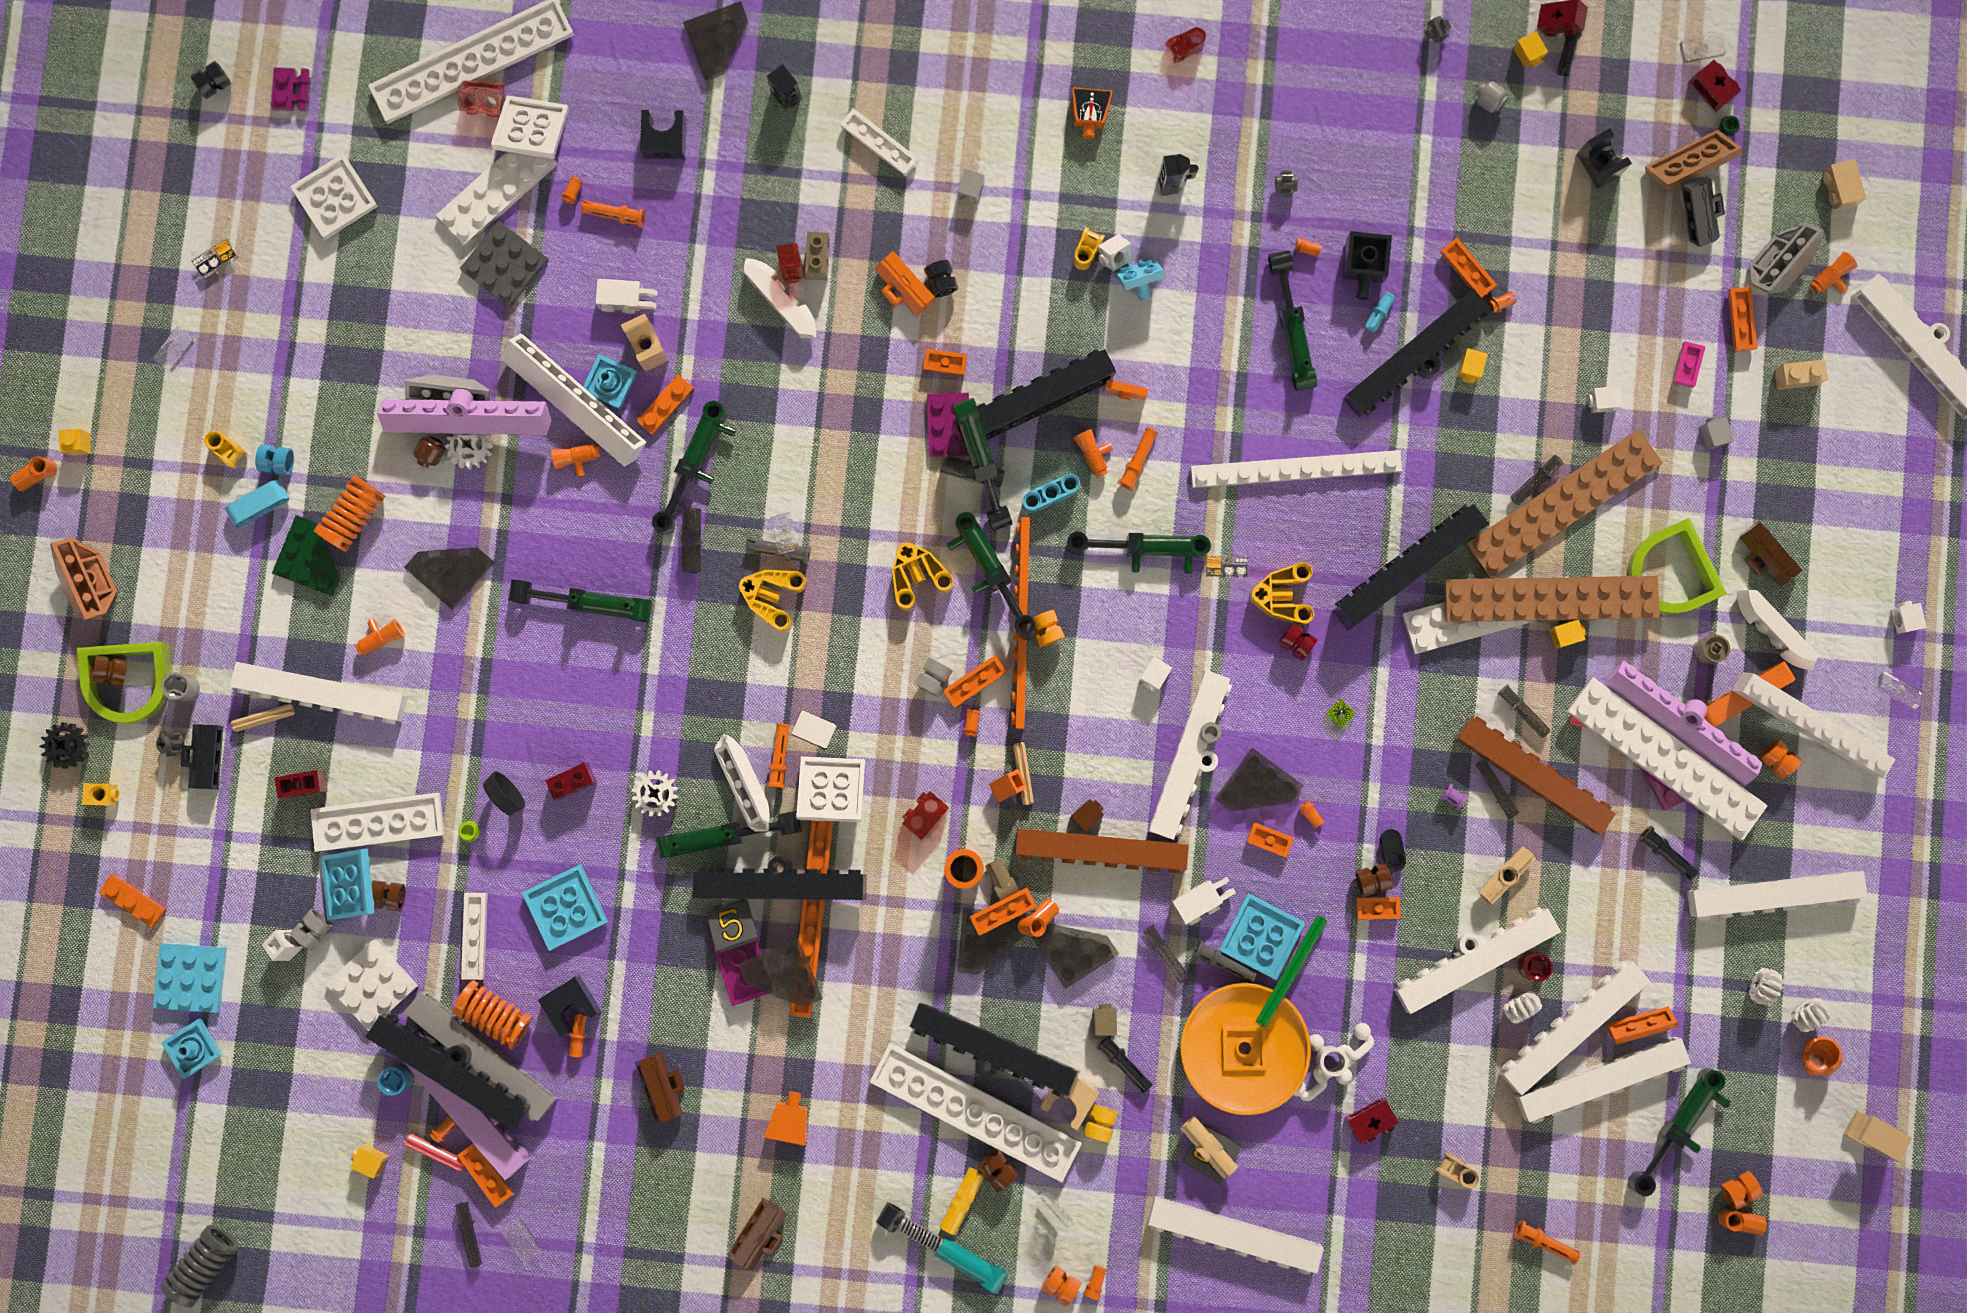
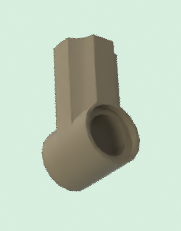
M1001 858L985 865L995 885L994 889L1000 901L1019 892L1013 877H1010L1008 869Z

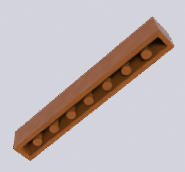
M1476 716L1466 720L1454 738L1457 742L1593 834L1602 835L1616 815V813L1611 811L1612 807L1603 801H1600V803L1596 801L1591 792L1586 789L1580 790L1575 786L1576 783L1568 777L1562 778L1557 774V769L1550 765H1543L1539 762L1540 758L1529 752L1527 754L1522 751L1523 747L1515 741L1509 742L1503 738L1505 735L1495 728L1493 730L1486 726L1487 723L1483 719Z
M1018 828L1015 854H1020L1019 859L1032 860V856H1041V861L1053 862L1054 858H1062V863L1075 864V860H1083V865L1096 866V862H1104V867L1117 868L1118 864H1125L1126 869L1139 870V866H1146L1147 871L1160 872V868H1168V873L1181 874V870H1187L1189 844Z

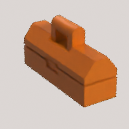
M894 251L875 267V272L887 284L881 290V293L894 307L903 302L917 317L935 303V297ZM893 287L900 294L898 298L891 292Z

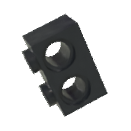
M784 64L766 76L771 93L785 110L789 107L793 108L800 102L802 97L799 84Z

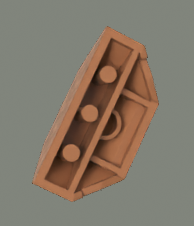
M73 537L50 543L55 571L72 609L84 621L105 615L117 590L101 554L89 546L78 542Z

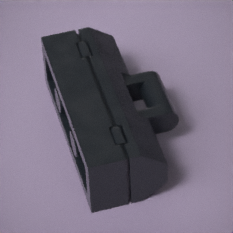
M1182 154L1163 156L1158 175L1161 196L1178 194L1185 187L1187 180L1196 178L1199 167L1196 164L1191 165L1190 159Z
M1709 177L1695 178L1682 183L1681 190L1690 242L1698 247L1715 242L1720 237L1717 217L1725 214L1722 193L1713 194L1712 181Z
M193 724L191 746L182 745L180 767H189L188 788L219 790L224 726ZM191 750H193L192 763H190V751H191Z

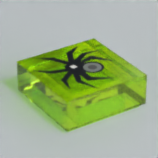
M1339 699L1325 714L1341 729L1356 713L1342 699Z

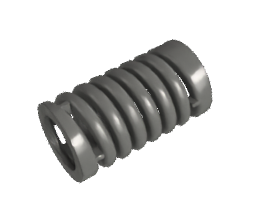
M207 1225L201 1232L200 1237L190 1246L189 1251L184 1254V1258H181L178 1262L179 1264L173 1268V1272H170L161 1283V1290L174 1303L186 1308L193 1307L206 1288L216 1278V1275L225 1267L227 1261L239 1249L238 1243L223 1229ZM213 1233H217V1234L221 1235L222 1238L218 1237L217 1235H215V1234H213ZM224 1238L229 1242L230 1246L223 1240Z

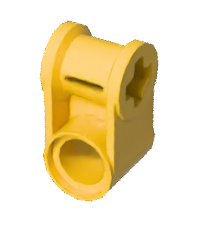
M1088 227L1085 228L1073 259L1077 269L1086 270L1091 266L1099 251L1098 246L1103 243L1105 235L1102 234L1100 236L1089 231ZM1086 255L1088 260L1081 261L1078 256Z
M217 431L208 432L204 437L206 447L233 469L236 468L235 464L240 458L248 454L238 444ZM220 437V444L214 447V440Z

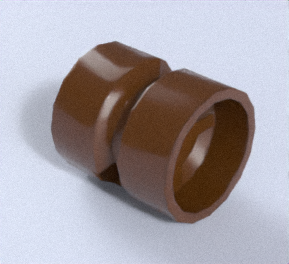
M95 655L91 665L89 681L99 684L107 681L109 685L122 687L127 671V660L114 658L112 661H109L108 657Z
M1385 863L1373 866L1372 870L1369 868L1355 870L1357 886L1362 897L1374 895L1376 890L1382 893L1393 889L1391 875Z
M373 880L371 886L374 908L383 909L385 906L387 910L401 911L406 895L405 884L391 882L388 885L386 881Z
M995 1150L987 1155L977 1167L985 1178H990L989 1183L996 1192H1000L1008 1187L1018 1176V1173L1011 1164H1006L1007 1159L999 1150Z

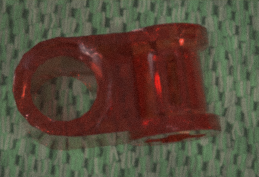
M1194 27L1170 38L1165 43V46L1170 49L1174 57V63H1179L1189 56L1200 52L1205 46L1206 33L1202 28ZM1199 37L1201 41L1195 43L1191 40V38Z

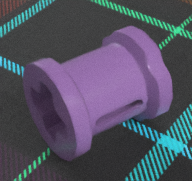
M1450 783L1444 789L1439 799L1446 800L1458 811L1467 800L1468 795L1461 794Z

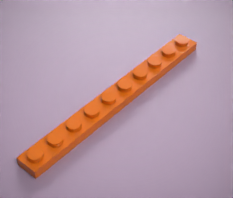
M1021 517V523L1017 522L1016 534L1021 535L1020 543H1016V556H1020V564H1016L1015 577H1019V585H1015V598H1019V608L1023 615H1027L1030 517ZM1023 624L1020 630L1027 632V624ZM1014 628V640H1018V648H1013V661H1017V670L1013 669V682H1017V691H1012V703H1016V712H1012L1011 724L1016 725L1018 730H1024L1027 640L1020 639Z
M812 820L806 869H818V874H827L834 821ZM803 899L790 1016L812 1018L825 900Z

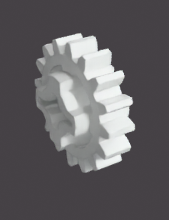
M453 434V437L446 438L450 442V444L445 445L446 449L450 450L446 453L447 456L452 458L451 461L454 464L458 463V466L462 469L466 465L471 470L474 464L479 468V462L486 463L487 461L484 457L492 455L488 451V449L493 448V445L489 443L492 440L489 435ZM464 442H466L467 444L471 445L474 450H472L471 448L466 447V445L464 444Z
M657 770L656 775L649 771L648 777L642 774V781H635L638 787L632 789L633 792H636V796L632 797V800H638V803L635 805L636 808L643 807L641 813L645 814L649 811V816L653 817L655 812H657L658 816H662L663 810L669 813L670 809L668 807L676 806L673 799H678L679 796L674 795V792L679 790V788L672 786L675 780H668L669 774L666 773L662 777L661 771ZM659 779L663 781V783H661L660 785H655L654 782H652L651 780ZM645 787V795L642 797V789ZM653 789L660 791L658 792V798L651 797ZM669 790V798L666 801L665 794ZM656 802L659 807L651 808L647 804Z

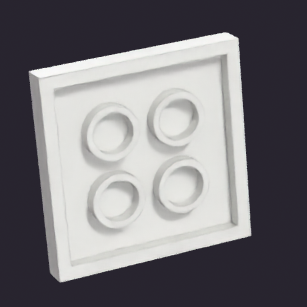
M507 96L491 142L492 149L554 159L569 112L568 105Z
M344 154L339 155L290 186L325 240L378 207Z
M801 757L797 820L861 822L865 759Z
M373 939L326 983L329 989L368 1031L379 1015L388 1014L393 1011L418 987L414 980L376 939Z

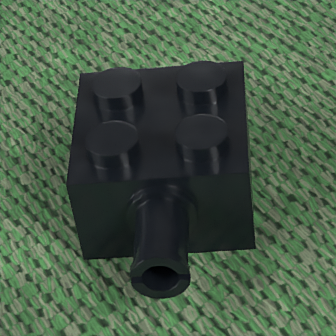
M1350 231L1346 237L1342 279L1358 281L1356 299L1369 300L1370 283H1384L1387 279L1392 235Z

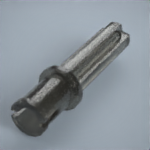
M1553 455L1542 467L1539 466L1537 468L1538 471L1510 496L1511 501L1516 505H1520L1545 480H1550L1551 475L1564 464L1560 457Z
M1508 684L1498 692V695L1511 706L1510 710L1514 709L1541 738L1546 737L1550 733V728L1525 704L1524 698H1520Z
M1484 759L1476 764L1478 770L1496 797L1497 801L1495 803H1499L1507 819L1519 814L1520 812L1509 797L1511 794L1506 793L1487 760Z
M1152 924L1143 930L1142 933L1153 946L1152 950H1156L1179 983L1187 980L1189 975L1166 944L1167 940H1163L1154 925Z
M469 1201L460 1202L454 1205L459 1220L457 1226L461 1229L469 1266L475 1268L482 1265L473 1225L475 1220H472Z

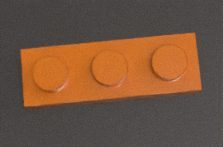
M1458 238L1454 239L1440 251V254L1471 290L1474 288L1482 298L1497 286L1495 281Z
M1751 287L1730 288L1728 290L1734 352L1756 350L1757 338Z
M677 375L636 421L653 436L695 389L680 375Z
M994 655L945 688L943 692L955 709L1007 674V671L996 655Z
M115 874L109 876L99 891L100 894L150 927H155L166 911V908Z
M1026 887L969 917L980 936L1037 906Z
M1669 1006L1607 1023V1030L1615 1045L1678 1028V1022Z
M471 1144L457 1155L495 1208L514 1194L507 1182L474 1144Z

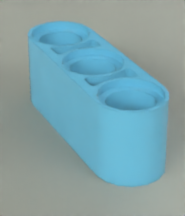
M1067 474L1029 491L1023 497V509L1028 513H1036L1075 495L1080 486L1079 478L1074 474ZM1072 480L1076 487L1069 490L1065 487L1064 483ZM1048 489H1053L1056 491L1057 496L1055 498H1048L1045 492ZM1032 497L1038 501V504L1035 507H1029L1026 504V500Z
M273 480L225 507V510L234 527L239 528L288 502L290 498L280 480Z

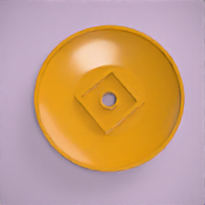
M1239 983L1221 987L1205 996L1194 1007L1184 1025L1180 1050L1186 1076L1202 1098L1223 1111L1238 1115H1255L1273 1110L1294 1095L1307 1074L1311 1057L1310 1037L1306 1024L1296 1007L1284 997L1266 1027H1261L1256 1023L1257 1017L1273 992L1268 987L1251 983ZM1240 1043H1249L1250 1051L1247 1054L1239 1052L1238 1047Z

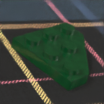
M295 515L272 574L333 597L340 580V575L332 561V556L326 542L313 531L318 523Z

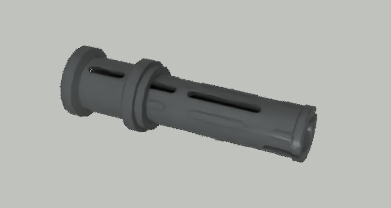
M748 537L745 550L784 557L786 561L797 560L808 564L811 546L801 547L791 542L779 544Z
M1201 940L1193 951L1192 958H1199L1207 962L1210 967L1217 966L1248 983H1252L1256 977L1257 971L1222 955L1219 949L1216 948L1214 950L1204 945V942Z

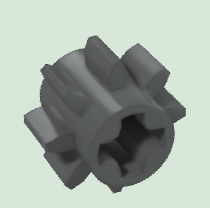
M1438 16L1427 22L1428 27H1426L1427 30L1424 32L1428 40L1432 39L1435 43H1438L1449 37L1448 32H1450L1452 26L1449 19L1444 20L1441 16Z
M1282 170L1280 176L1275 177V192H1280L1281 197H1291L1292 192H1297L1298 177L1292 175V170Z
M173 729L165 730L163 734H159L160 737L156 740V747L161 754L166 753V757H171L181 753L184 738L180 733H175Z

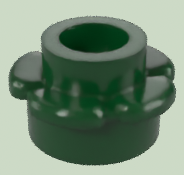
M1725 116L1721 119V124L1719 125L1721 133H1725L1726 136H1733L1734 133L1739 131L1740 122L1737 117Z

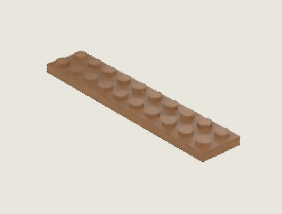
M1637 429L1465 545L1489 579L1663 462L1641 430Z
M1658 576L1444 580L1445 622L1660 618Z

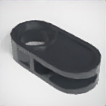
M1387 829L1380 836L1384 863L1389 870L1399 871L1406 864L1402 836L1395 829ZM1394 854L1398 855L1401 859V863L1397 867H1393L1389 862L1390 857Z

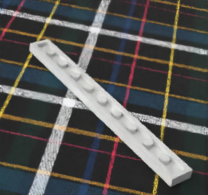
M1397 450L1191 466L1192 488L1402 472L1401 452Z

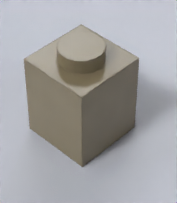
M1098 1004L1099 1008H1094L1095 1036L1117 1035L1116 1008L1111 1007V1004Z

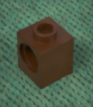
M1089 799L1070 817L1086 832L1104 816L1101 812L1104 808L1096 799L1093 802Z

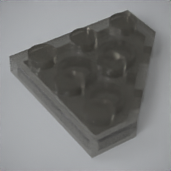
M741 1L683 22L705 81L725 74L731 56L734 55L742 33L747 28L749 22Z
M475 547L418 551L404 568L449 608L454 609L495 562L481 549Z
M1251 748L1215 796L1214 800L1231 812L1292 803L1304 785L1254 748Z
M963 908L957 972L980 974L992 962L998 959L1025 936L1019 932L1018 922L1021 917L1027 916V913L979 936L969 916L983 909Z
M1048 923L1043 935L1040 937L1032 936L1065 989L1119 955L1108 936Z
M799 938L738 964L744 980L749 986L763 990L801 1007L823 999Z

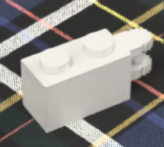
M598 279L596 305L601 311L614 312V310H622L623 313L634 314L635 311H641V309H656L654 302L642 301V296L656 297L657 290L644 289L640 281Z
M1227 877L1214 884L1207 880L1171 901L1184 924L1190 923V925H1193L1202 920L1200 916L1206 912L1210 915L1220 909L1219 905L1223 903L1222 901L1236 893L1234 889H1229L1219 896L1215 890L1227 884L1229 881Z

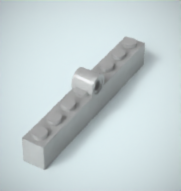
M427 991L420 992L404 1013L408 1016L407 1020L413 1025H420L425 1029L423 1032L426 1036L432 1039L436 1038L441 1043V1048L445 1047L448 1049L457 1044L469 1046L472 1051V1057L469 1061L473 1065L471 1068L477 1072L480 1070L486 1072L491 1076L490 1080L496 1084L501 1082L509 1088L508 1091L512 1094H520L528 1100L526 1103L531 1105L525 1114L528 1119L532 1121L541 1120L558 1099L468 1024L452 1014L447 1007ZM456 1051L457 1059L461 1060V1053Z

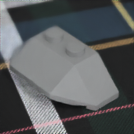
M1803 222L1799 226L1775 234L1749 264L1752 285L1769 294L1787 291L1813 260L1824 232L1823 229Z
M428 375L405 380V400H450L454 390L464 389L472 394L473 401H490V390L473 379L441 375Z

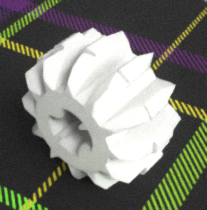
M1761 968L1759 972L1755 973V977L1749 985L1751 999L1758 1004L1771 1006L1777 1001L1778 996L1781 995L1784 983L1782 975L1772 969Z
M1526 991L1506 1002L1503 1006L1507 1018L1512 1023L1522 1022L1535 1015L1542 1008L1540 999L1533 991Z
M1814 998L1796 1007V1010L1792 1012L1791 1018L1801 1032H1809L1825 1024L1830 1019L1831 1012L1822 999Z

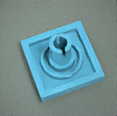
M1144 258L1139 263L1132 265L1125 264L1114 271L1116 279L1125 290L1136 287L1139 300H1146L1151 297L1148 283L1165 278L1164 270L1154 258Z
M598 354L583 387L597 400L620 410L638 372Z
M202 1019L194 1021L161 1042L182 1079L188 1078L223 1056Z

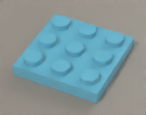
M359 849L321 857L327 921L374 914L368 849Z
M582 864L522 892L549 951L608 923V919Z
M1247 893L1219 950L1277 980L1305 922Z
M160 943L153 1008L219 1013L227 948Z

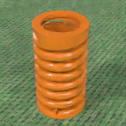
M353 475L345 486L346 491H341L340 496L342 498H336L335 502L339 506L332 504V511L326 512V516L329 519L323 517L313 530L344 552H347L350 545L353 544L351 539L358 537L356 532H361V526L367 524L366 519L372 517L370 512L374 513L377 510L373 504L379 506L386 497L356 475Z
M967 849L951 853L944 866L947 880L953 886L962 889L971 888L981 880L984 869L981 858L975 852ZM962 855L973 858L978 868L976 876L967 882L957 880L951 871L953 861Z
M472 980L458 997L451 1013L460 1019H464L466 1023H471L474 1028L478 1027L480 1032H485L487 1036H492L493 1040H500L501 1045L508 1044L509 1050H513L525 1035L533 1017L527 1013H523L520 1016L521 1009L517 1008L514 1010L515 1006L513 1004L507 1006L508 1002L505 999L500 1002L501 997L499 995L494 996L492 991L486 993L487 989L484 986L478 989V982ZM473 994H475V996H474L473 999L471 1000L470 1004L468 1005V1002H469L470 998L472 997Z

